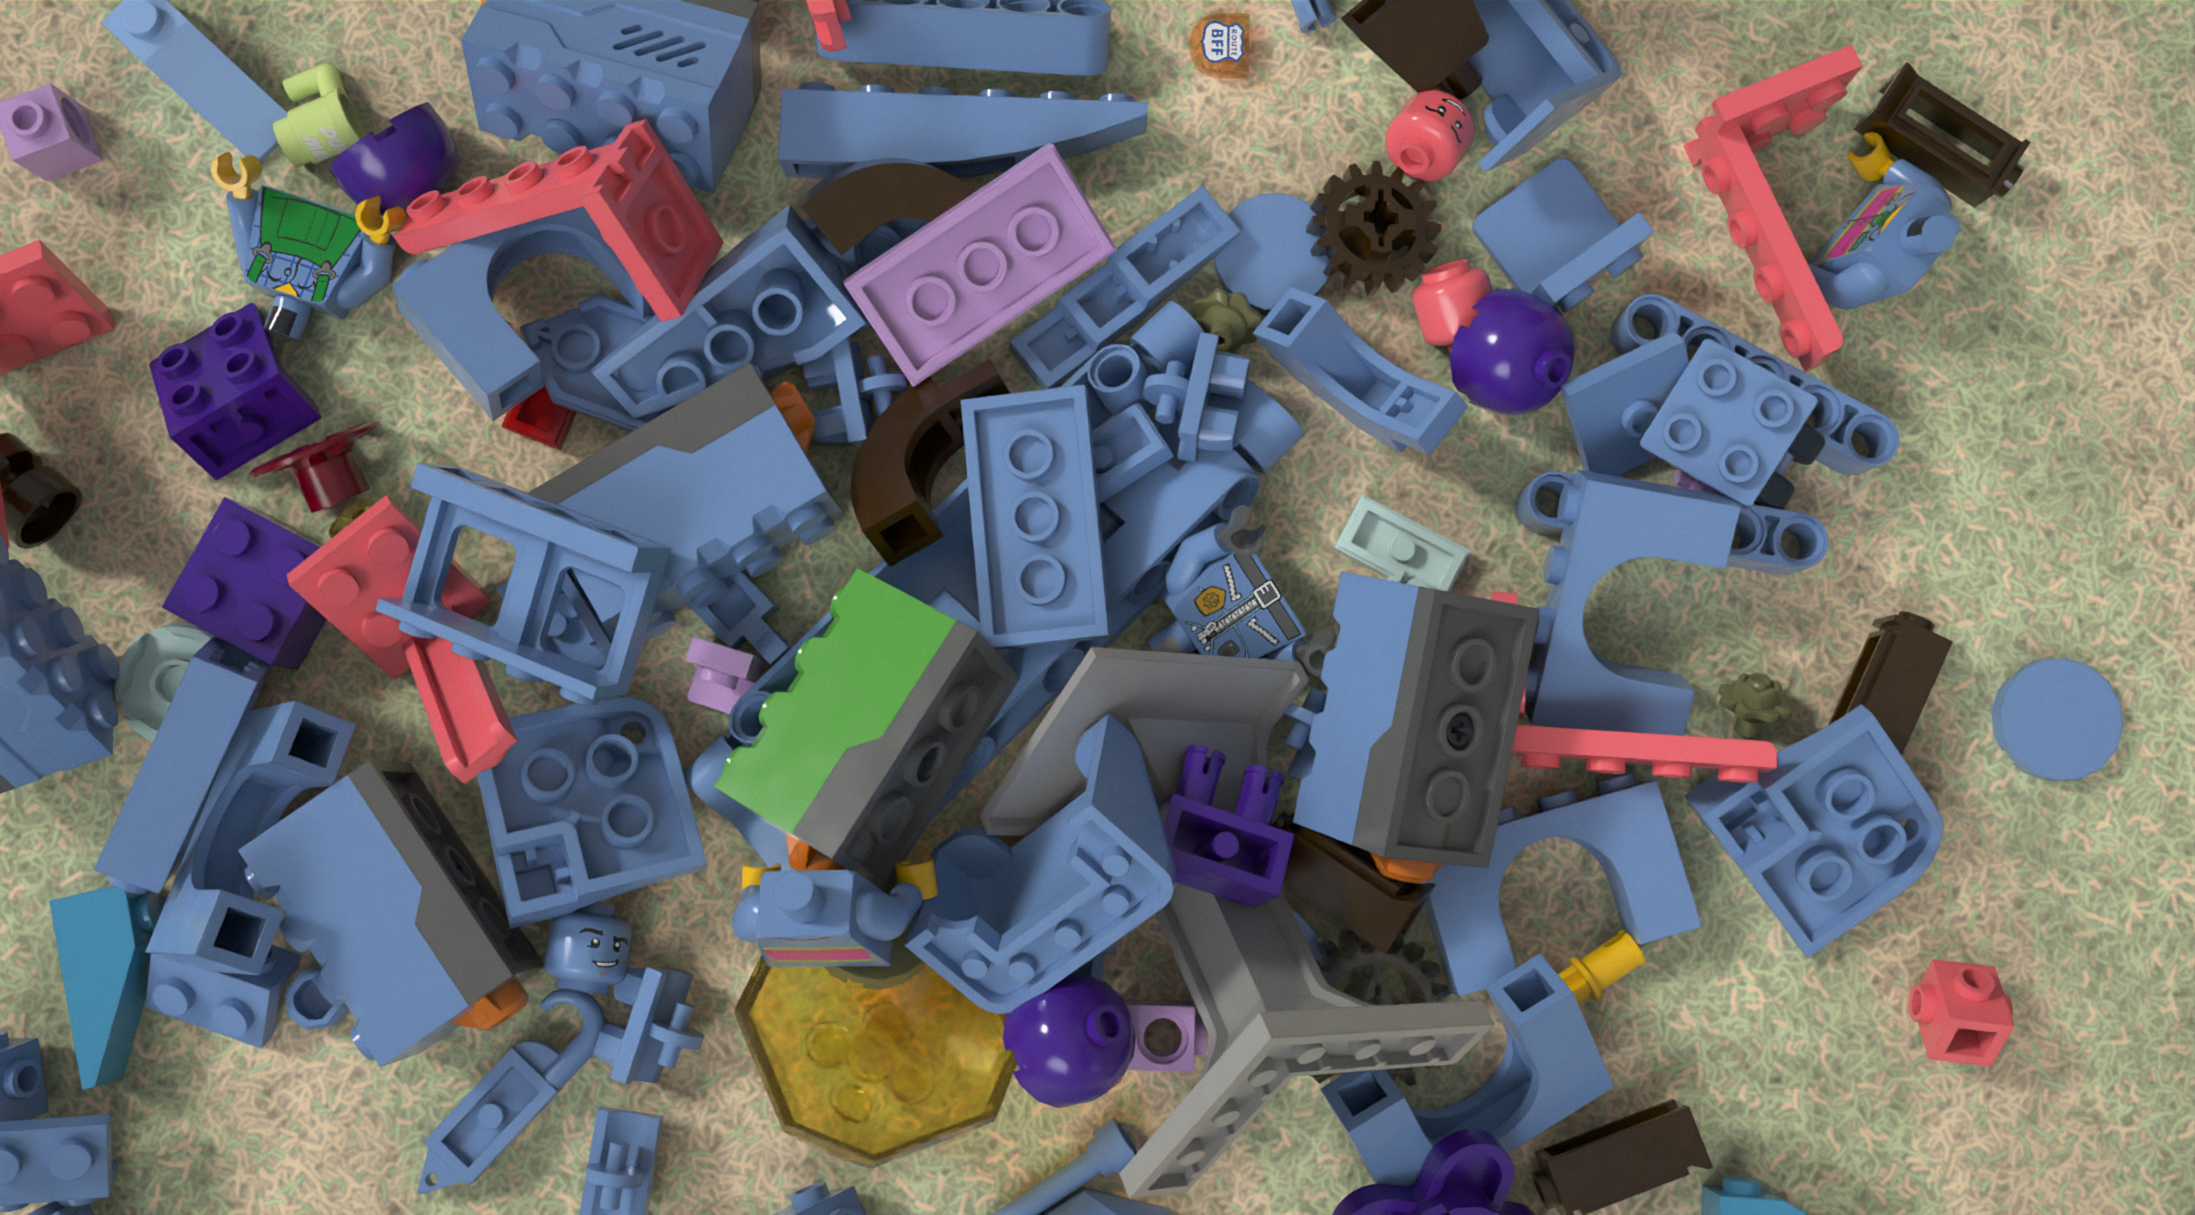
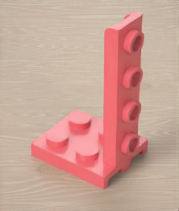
M1852 44L1715 99L1711 106L1716 116L1702 119L1695 128L1699 138L1684 145L1693 168L1701 165L1702 177L1709 191L1714 195H1719L1728 214L1727 226L1730 236L1739 248H1745L1755 269L1753 278L1757 292L1766 303L1772 304L1781 323L1780 336L1782 343L1791 357L1798 358L1804 372L1818 368L1829 356L1835 353L1843 344V335L1753 153L1772 142L1771 136L1789 129L1793 136H1797L1816 128L1827 119V110L1831 105L1846 96L1847 85L1863 67Z
M647 119L626 125L616 141L591 150H588L586 146H578L566 151L555 161L537 165L535 161H528L518 165L502 177L488 180L486 176H479L469 180L458 190L441 195L437 190L424 193L407 207L406 212L409 216L393 236L404 251L410 254H419L584 206L600 230L602 238L617 255L633 279L638 292L647 300L661 322L682 317L724 243Z
M41 240L0 255V375L115 329L109 308ZM0 483V535L4 539L7 549H9Z
M386 494L287 574L288 583L291 588L394 680L411 668L444 763L450 772L465 785L482 770H488L496 766L505 757L509 748L518 740L484 661L466 658L452 652L453 642L437 636L436 639H426L404 633L398 629L399 620L375 611L379 598L403 597L422 528ZM452 558L441 596L442 603L447 609L472 618L491 603V600L484 588Z
M1492 592L1491 600L1517 604L1518 593ZM1526 681L1518 719H1523L1525 710ZM1517 725L1511 756H1521V767L1560 769V759L1585 760L1586 771L1625 774V763L1652 765L1651 775L1665 778H1691L1692 768L1718 769L1719 781L1737 783H1758L1759 772L1768 773L1777 768V750L1773 744L1767 741Z

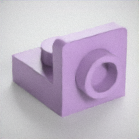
M693 636L685 661L696 664L697 667L687 698L690 702L730 714L732 707L738 699L760 679L765 660Z

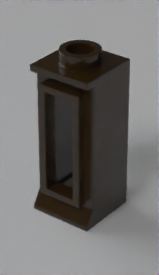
M1907 62L1883 84L1879 90L1883 96L1877 105L1861 118L1853 129L1861 135L1869 132L1878 133L1893 156L1898 159H1904L1933 176L1942 184L1944 189L1974 208L1993 195L2002 198L2014 186L2024 170V167L2018 164V161L2031 143L2027 139L2021 142L1920 77ZM1909 108L1990 161L1987 165H1984L1907 115L1906 112Z
M1900 611L1898 615L1874 619L1872 625L1880 630L1869 633L1828 725L1832 724L1862 704L1875 716L1901 756L1953 641L1933 632L1936 627L1933 622L1922 616L1905 611Z
M1285 811L1282 812L1271 826L1294 834L1283 884L1387 954L1398 936L1404 938L1408 934L1436 885L1434 883H1410L1386 877L1376 867L1370 852L1293 823L1295 812L1291 815Z
M1670 1099L1535 1151L1540 1170L1532 1172V1179L1538 1195L1547 1210L1555 1207L1560 1215H1574L1573 1211L1576 1210L1580 1214L1586 1215L1690 1175L1688 1171L1690 1166L1709 1170L1713 1166L1690 1107L1684 1105L1678 1108L1675 1099Z

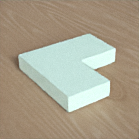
M1363 494L1359 498L1333 548L1334 551L1384 576L1386 580L1448 592L1451 591L1471 552L1465 547Z

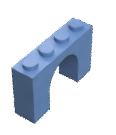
M584 206L454 243L429 261L420 260L413 263L403 271L399 280L392 284L400 314L492 421L544 387L540 360L493 305L497 286L514 266L526 259L543 254L572 255L597 267L643 319L654 312L647 300L638 292L633 279L617 255L602 238L600 230Z
M1576 470L1574 484H1566L1563 487L1559 500L1557 518L1559 522L1564 523L1559 547L1552 545L1549 548L1545 561L1544 582L1551 583L1545 607H1536L1540 609L1533 643H1537L1532 666H1528L1525 695V712L1531 724L1556 728L1684 736L1695 690L1681 674L1621 664L1605 659L1588 647L1584 636V607L1591 590L1599 579L1612 568L1632 559L1658 557L1726 569L1741 509L1738 504L1724 495Z
M298 701L244 711L217 773L145 951L146 953L210 972L248 975L261 974L285 911L254 901V889L247 881L244 872L248 865L238 850L274 826L290 802L300 792L308 788L331 786L334 784L356 724Z
M1629 772L1597 781L1600 793L1577 799L1575 790L1570 789L1538 798L1541 810L1518 816L1515 806L1502 808L1499 813L1489 868L1443 864L1435 871L1434 879L1427 883H1434L1436 886L1426 901L1424 909L1450 993L1461 997L1485 990L1486 986L1517 968L1500 913V885L1507 867L1515 856L1527 846L1542 839L1562 837L1572 840L1586 848L1598 860L1607 876L1622 928L1636 943L1645 944L1702 927L1657 780L1637 782L1634 772Z
M1541 954L1536 955L1486 986L1487 992L1504 1025L1507 1045L1504 1057L1497 1071L1482 1088L1470 1097L1440 1109L1425 1110L1414 1108L1408 1105L1405 1097L1385 1069L1347 1072L1321 1088L1323 1095L1375 1184L1404 1187L1414 1185L1431 1149L1446 1136L1464 1129H1480L1492 1134L1508 1154L1614 1087L1574 993Z

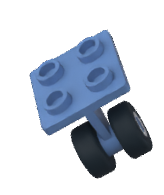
M1705 339L1643 435L1640 445L1648 453L1744 507H1751L1753 504L1783 510L1795 492L1793 484L1783 477V474L1792 461L1803 465H1811L1823 449L1825 439L1816 429L1805 423L1817 405L1816 396L1711 339Z

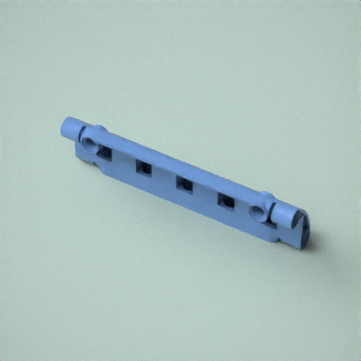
M1169 300L1129 339L1131 342L1129 346L1113 344L1102 348L1061 387L1085 384L1089 394L1092 431L1135 403H1140L1148 415L1156 405L1151 404L1143 396V388L1147 377L1154 374H1165L1169 361H1179L1185 365L1183 378L1190 381L1200 332L1204 333V331L1185 309L1176 302ZM1248 378L1243 399L1210 393L1208 406L1239 411L1232 451H1214L1198 448L1196 462L1177 459L1181 440L1178 437V431L1183 410L1175 412L1174 421L1171 424H1163L1158 421L1154 423V426L1174 457L1099 504L1112 638L995 650L1020 679L932 819L1062 692L1091 647L1106 648L1160 595L1162 587L1166 584L1165 576L1185 538L1218 523L1229 524L1232 511L1237 506L1244 505L1249 507L1253 503L1259 492L1260 479L1252 467L1259 473L1265 474L1304 436L1303 430L1296 420L1278 402ZM966 478L933 510L944 535L943 538L892 567H889L883 559L868 574L962 622L981 634L968 479ZM830 611L738 699L732 707L729 716L728 729L730 733L727 736L721 734L683 771L685 783L715 812L732 822L769 867L773 866L775 862L781 863V871H796L789 865L786 834L769 825L713 786L723 773L725 761L732 751L740 746L752 745L763 728V725L759 722V713L763 703L772 693L788 690L799 673L795 669V657L799 648L808 639L824 635L834 620L830 615Z

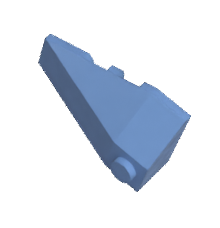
M789 205L742 240L707 271L682 317L661 322L658 316L655 315L595 366L592 374L633 418H637L678 405L749 363L753 365L762 377L763 372L794 362L798 366L817 360L864 326L866 318L843 284L844 278L829 251L792 206Z

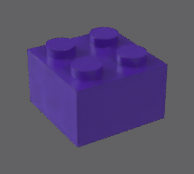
M224 497L162 608L271 666L299 670L327 619L289 586L287 574L324 544L254 507Z

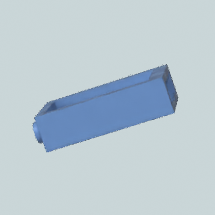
M215 636L192 656L94 868L95 871L108 875V881L113 886L136 894H145L148 890L159 894L184 857L231 739L244 711L252 710L272 668L271 665Z

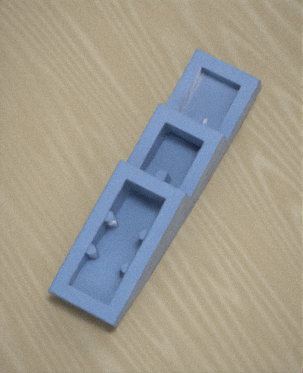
M1202 185L1117 248L1116 252L1108 256L1107 263L1060 297L1058 306L1010 341L1009 350L1042 390L1058 387L1078 371L1095 353L1116 341L1190 280L1240 235L1241 231Z

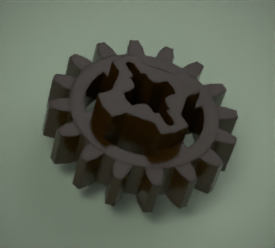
M1373 161L1366 175L1362 174L1360 168L1355 163L1351 164L1343 174V180L1334 174L1328 179L1323 187L1325 194L1318 193L1310 207L1316 215L1312 216L1307 224L1306 233L1320 236L1311 248L1310 253L1312 256L1327 255L1330 261L1323 271L1327 277L1335 274L1338 270L1345 274L1343 289L1349 291L1359 280L1364 282L1367 296H1374L1381 287L1382 282L1385 283L1391 293H1395L1405 283V278L1414 282L1425 270L1423 263L1428 264L1437 252L1438 248L1429 241H1433L1440 233L1441 224L1427 221V218L1435 210L1437 204L1435 201L1421 202L1417 196L1424 184L1419 180L1412 183L1409 187L1402 183L1404 171L1399 166L1389 177L1383 175L1380 161ZM1359 196V202L1356 206L1347 205L1344 211H1338L1339 206L1346 200ZM1402 246H1408L1406 254L1394 261L1388 262V256L1392 250H1400Z

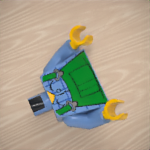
M226 152L214 159L211 165L212 177L220 187L230 191L227 193L226 199L240 268L244 272V281L263 294L274 297L264 325L265 330L281 337L301 342L312 310L344 320L350 309L359 308L389 284L395 249V239L390 232L398 230L407 219V215L401 207L396 206L386 210L382 218L380 214V196L362 201L358 204L355 214L265 185H261L258 193L257 190L251 188V183L260 178L263 167L260 160L255 156L248 155L240 159L241 176L233 168V157L230 152Z

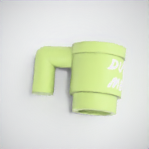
M329 63L320 64L282 81L287 95L294 103L319 92L321 95L320 98L289 110L287 117L273 122L276 139L285 156L295 167H300L309 162L319 164L336 157L366 135L357 110L346 95L340 73L334 65Z

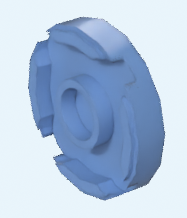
M1284 193L1259 194L1239 203L1228 216L1241 231L1240 235L1214 257L1215 272L1223 289L1228 294L1236 292L1245 294L1250 307L1264 313L1270 312L1290 287L1316 296L1324 288L1328 279L1323 271L1330 260L1327 255L1312 256L1310 253L1311 248L1320 238V236L1306 233L1307 224L1312 216L1316 215L1310 209L1311 206L1304 200Z
M2068 658L2039 660L2021 667L2022 669L2016 671L2011 678L2006 679L1997 691L1991 712L1993 732L2001 750L2006 751L2009 758L2015 762L2013 764L2023 773L2046 781L2081 779L2101 769L2117 750L2123 729L2120 701L2109 681L2091 666Z

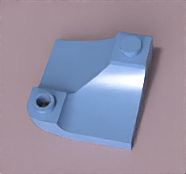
M620 697L601 699L598 705L594 706L577 703L508 718L518 742L509 748L505 757L496 766L488 770H482L477 774L488 823L497 877L510 929L574 913L579 908L634 889L705 870L707 861L674 740L665 717L653 705L639 699ZM627 729H635L642 734L644 740L634 745L629 739L621 736V733Z
M1862 704L1822 730L1777 751V768L1768 773L1759 772L1758 783L1719 781L1717 772L1684 796L1807 958L1909 888L1932 863L1944 828V821L1933 801L1875 716ZM1907 819L1905 826L1902 827L1899 822Z

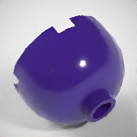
M429 102L417 105L390 119L389 121L392 126L375 136L372 132L368 133L331 163L329 167L331 169L330 172L336 178V182L357 205L364 200L380 196V214L384 216L386 210L396 206L401 207L406 213L407 207L416 198L429 191L437 190L441 195L445 194L442 190L456 175L459 161L456 142L446 123Z
M1498 289L1482 297L1472 307L1480 312L1474 317L1470 327L1460 325L1454 337L1450 358L1452 382L1458 392L1467 395L1470 400L1469 403L1489 412L1502 415H1524L1535 412L1548 405L1561 391L1560 386L1567 381L1572 370L1575 355L1574 335L1561 312L1533 294L1518 289Z
M1082 972L1069 974L1043 994H1039L1022 1003L1011 1013H1006L1003 1041L1005 1051L1013 1049L1015 1061L1020 1070L1013 1072L1019 1085L1038 1102L1056 1108H1064L1094 1101L1121 1082L1134 1057L1136 1032L1132 1014L1123 997L1108 983Z

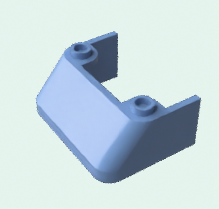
M1473 0L1489 35V41L1486 46L1470 58L1483 77L1481 86L1493 99V102L1484 110V119L1486 123L1485 133L1495 147L1478 162L1485 172L1529 151L1599 97L1620 78L1621 68L1615 55L1571 0Z

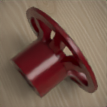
M372 420L327 436L324 441L304 445L288 454L278 456L254 468L249 475L251 478L281 470L293 473L292 475L310 512L314 513L370 489L351 448L355 440L362 438L373 429L381 426L380 421Z

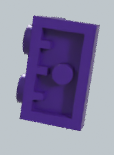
M249 303L236 312L224 314L209 328L183 343L168 347L158 358L149 364L169 437L215 481L322 418L314 400L281 367L270 333L264 329L265 319L263 313L254 303Z

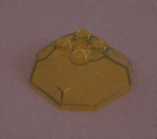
M761 955L735 1007V1017L783 1132L794 1139L841 1160L871 1169L928 1150L993 1123L998 1115L1013 1072L1017 1066L1013 1049L1005 1051L1003 1031L1006 1013L988 1012L975 1005L927 964L922 971L904 984L876 990L863 988V983H855L849 979L845 983L832 976L825 967H769L763 955Z

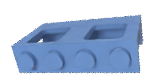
M417 463L410 488L431 495V500L403 597L379 598L375 611L399 620L398 629L409 635L426 639H436L438 636L453 642L451 651L460 656L480 661H488L492 658L507 664L505 673L511 677L533 683H542L546 680L561 687L560 696L572 702L594 706L598 705L599 700L603 698L626 696L671 547L456 465ZM465 526L507 541L514 546L516 551V558L497 622L492 627L451 611L442 603L441 596L461 529ZM572 567L619 585L625 594L624 604L605 666L601 670L557 654L550 650L547 644L548 632L567 571Z

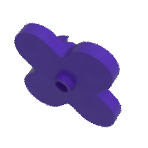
M1464 1129L1446 1136L1431 1149L1414 1185L1410 1187L1389 1184L1363 1186L1348 1194L1337 1205L1332 1215H1535V1213L1524 1204L1505 1201L1513 1181L1514 1168L1511 1158L1498 1140L1484 1130Z

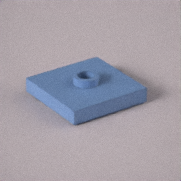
M1675 331L1573 378L1560 386L1584 471L1618 476L1656 458V456L1641 448L1640 440L1689 364L1685 341Z

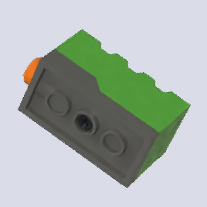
M857 568L847 584L836 592L831 601L830 615L834 620L824 635L808 639L799 648L795 657V669L799 673L788 690L772 693L763 703L759 713V722L763 725V728L751 746H740L732 751L725 761L723 773L713 787L769 825L786 834L789 853L788 860L791 868L796 871H855L885 892L896 876L895 864L906 860L1020 677L977 630Z

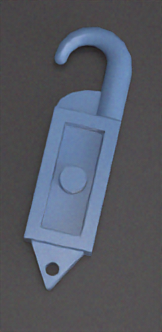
M559 989L551 992L541 1000L540 1008L544 1011H548L558 1004L566 1003L575 1006L583 1016L582 1030L562 1052L544 1042L526 1040L512 1047L423 1141L429 1148L418 1187L419 1194L464 1182L467 1186L476 1182L593 1055L598 1034L606 1023L602 1008L593 996L584 992ZM431 1173L437 1176V1183L431 1181Z

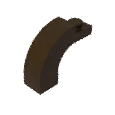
M883 158L859 162L845 167L826 177L797 201L842 256L869 233L883 224L900 219H919L931 222L976 192V190L961 179L936 166L910 159Z
M991 359L940 388L937 387L931 376L916 386L910 387L880 415L858 451L851 476L852 505L862 532L889 567L894 566L944 537L931 506V491L934 480L945 462L955 452L965 446L961 400L1012 394Z

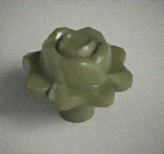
M1217 288L1209 297L1193 301L1191 310L1194 315L1192 317L1200 325L1204 333L1219 335L1218 351L1235 353L1241 345L1257 341L1253 332L1261 323L1262 316L1250 307L1245 294L1237 292L1228 294L1224 289Z
M1755 672L1748 675L1743 673L1738 677L1737 681H1733L1732 684H1720L1718 688V693L1721 695L1720 706L1732 711L1737 716L1734 730L1743 737L1756 738L1759 736L1762 723H1776L1778 719L1786 720L1792 716L1793 711L1789 707L1791 699L1782 694L1780 682L1771 680L1766 674Z

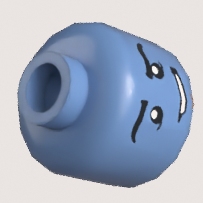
M595 902L577 909L576 912L552 919L543 965L548 975L557 978V989L607 995L608 985L619 984L625 979L634 932L630 923L614 917L616 905Z

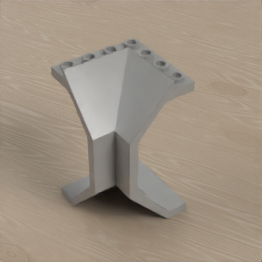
M1091 647L979 816L987 835L1027 836L1086 791L1088 779L1082 774L1076 764L1075 753L1078 740L1088 728L1108 713L1131 732L1138 741L1156 804H1159L1171 794H1176L1185 760L1186 746L1202 745L1209 747L1206 757H1211L1214 749L1226 756L1225 763L1221 768L1212 807L1235 814L1244 780L1243 773L1245 767L1248 765L1267 767V748L1271 731L1310 680L1299 661ZM1175 882L1171 900L1163 909L1155 914L1210 1037V1050L1200 1081L1119 1173L1129 1199L1186 1193L1293 1076L1456 1064L1495 1023L1482 1000L1373 1006L1332 988L1323 977L1282 891L1279 897L1256 908H1252Z

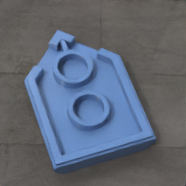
M600 294L577 303L578 308L548 320H544L542 317L520 326L528 347L540 360L543 382L553 404L630 432L677 406L674 405L633 418L592 374L595 366L656 314H649L643 319L632 305Z

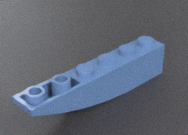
M806 82L800 84L799 89L782 88L778 161L786 177L825 179L829 175L853 164L883 158H900L924 162L945 170L959 179L1006 172L1048 143L1055 146L1063 160L1087 154L1145 134L1148 103L1135 102L1133 97L1124 94H1108L1100 97L1099 101L1075 100L1073 95L1057 91L1045 92L1039 98H1016L1012 92L1001 89L984 90L979 93V96L955 95L954 91L943 87L922 88L919 94L895 93V90L891 87L877 84L861 86L859 91H837L829 84Z

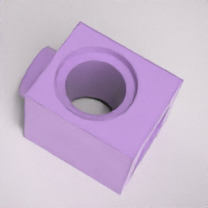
M53 84L43 85L0 102V129L12 161L48 182L103 161L85 107Z
M1124 999L1132 1014L1136 1032L1134 1057L1127 1070L1194 1072V1055H1206L1207 1029L1202 1018L1195 1016L1193 1001ZM1159 1018L1172 1020L1178 1025L1180 1030L1177 1043L1165 1051L1154 1050L1144 1041L1146 1027L1152 1021Z

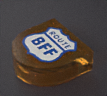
M1217 13L1207 15L1197 22L1191 31L1188 48L1190 60L1197 70L1206 76L1215 78L1248 77L1249 14Z

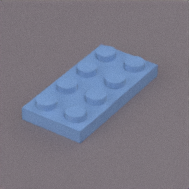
M1084 384L961 400L981 635L995 650L1112 638L1087 387Z

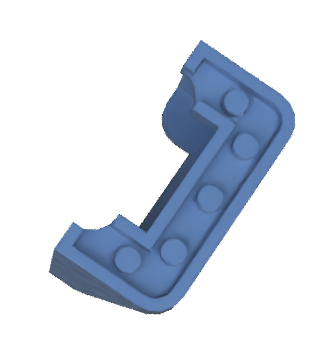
M1110 713L1088 728L1078 740L1075 753L1078 769L1088 779L1086 791L1011 848L998 836L987 835L984 829L974 827L963 828L953 833L932 850L930 858L934 859L938 895L922 900L920 908L911 921L904 946L975 1005L985 1011L997 1014L1011 1013L1022 1003L1039 994H1043L1163 909L1172 898L1176 870L1139 743L1132 733Z

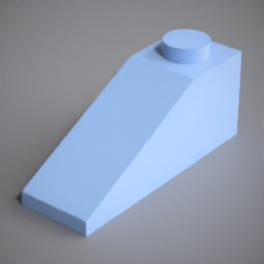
M123 0L101 22L148 68L245 156L253 155L262 163L279 146L273 130V122L287 117L288 112L169 0Z

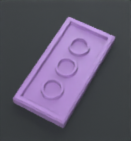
M1048 143L842 282L914 387L1118 249L1055 146Z

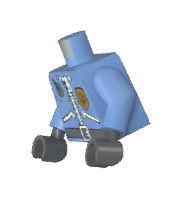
M1244 505L1237 506L1232 511L1229 524L1218 523L1185 538L1165 576L1166 584L1159 593L1176 619L1146 639L1151 649L1157 652L1192 654L1197 650L1200 655L1299 661L1303 669L1307 668L1313 675L1321 677L1325 654L1320 650L1332 648L1337 636L1330 629H1320L1312 636L1309 644L1300 639L1307 634L1256 555L1262 547L1267 526L1261 525L1255 530L1244 529L1249 523L1252 510Z

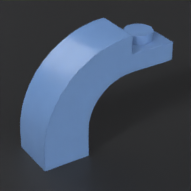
M1290 287L1253 332V335L1295 379L1356 427L1400 452H1403L1409 446L1430 455L1468 408L1456 391L1410 374L1378 354L1346 324L1326 299Z

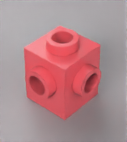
M1932 959L1920 984H1914L1910 991V1017L1914 1022H1918L1928 1059L1992 1067L2015 1027L2012 1019V1002L2010 997L2003 992L1995 966Z

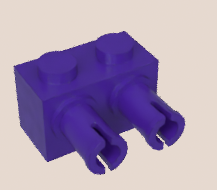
M1188 745L1184 753L1185 760L1176 794H1171L1157 804L1176 870L1175 882L1252 908H1256L1279 897L1294 839L1293 833L1271 826L1285 776L1274 769L1271 772V776L1266 777L1268 767L1260 765L1246 766L1236 811L1233 814L1212 807L1221 768L1225 763L1226 756L1214 749L1211 757H1206L1209 747Z

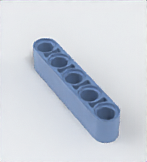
M846 0L852 20L840 24L847 48L835 52L825 51L820 45L816 32L817 54L829 60L1088 76L1100 74L1108 68L1111 7L1102 0Z
M1657 294L1642 295L1634 299L1612 322L1610 329L1611 343L1621 355L1653 341L1641 338L1636 334L1632 319L1633 317L1640 316L1646 318L1655 329L1654 340L1675 331L1685 341L1687 351L1688 345L1700 347L1705 339H1711L1816 396L1817 405L1813 410L1815 415L1814 429L1824 437L1825 445L1815 460L1838 473L1847 476L1860 475L1890 461L1897 453L1900 443L1899 433L1893 421L1884 414L1666 297ZM1853 431L1860 433L1868 442L1869 454L1867 458L1859 455L1854 450L1851 441Z
M1559 471L1546 472L1528 483L1519 492L1515 502L1516 515L1520 523L1532 532L1561 538L1564 523L1559 522L1558 518H1550L1543 515L1535 504V495L1538 489H1546L1552 491L1560 500L1563 487L1566 484L1573 485L1576 474ZM1738 504L1741 509L1736 527L1740 532V543L1737 549H1730L1726 566L1786 575L1816 565L1826 555L1829 546L1828 533L1824 525L1816 517L1759 505L1744 507ZM1784 530L1792 532L1798 538L1800 554L1797 559L1789 557L1781 547V536Z

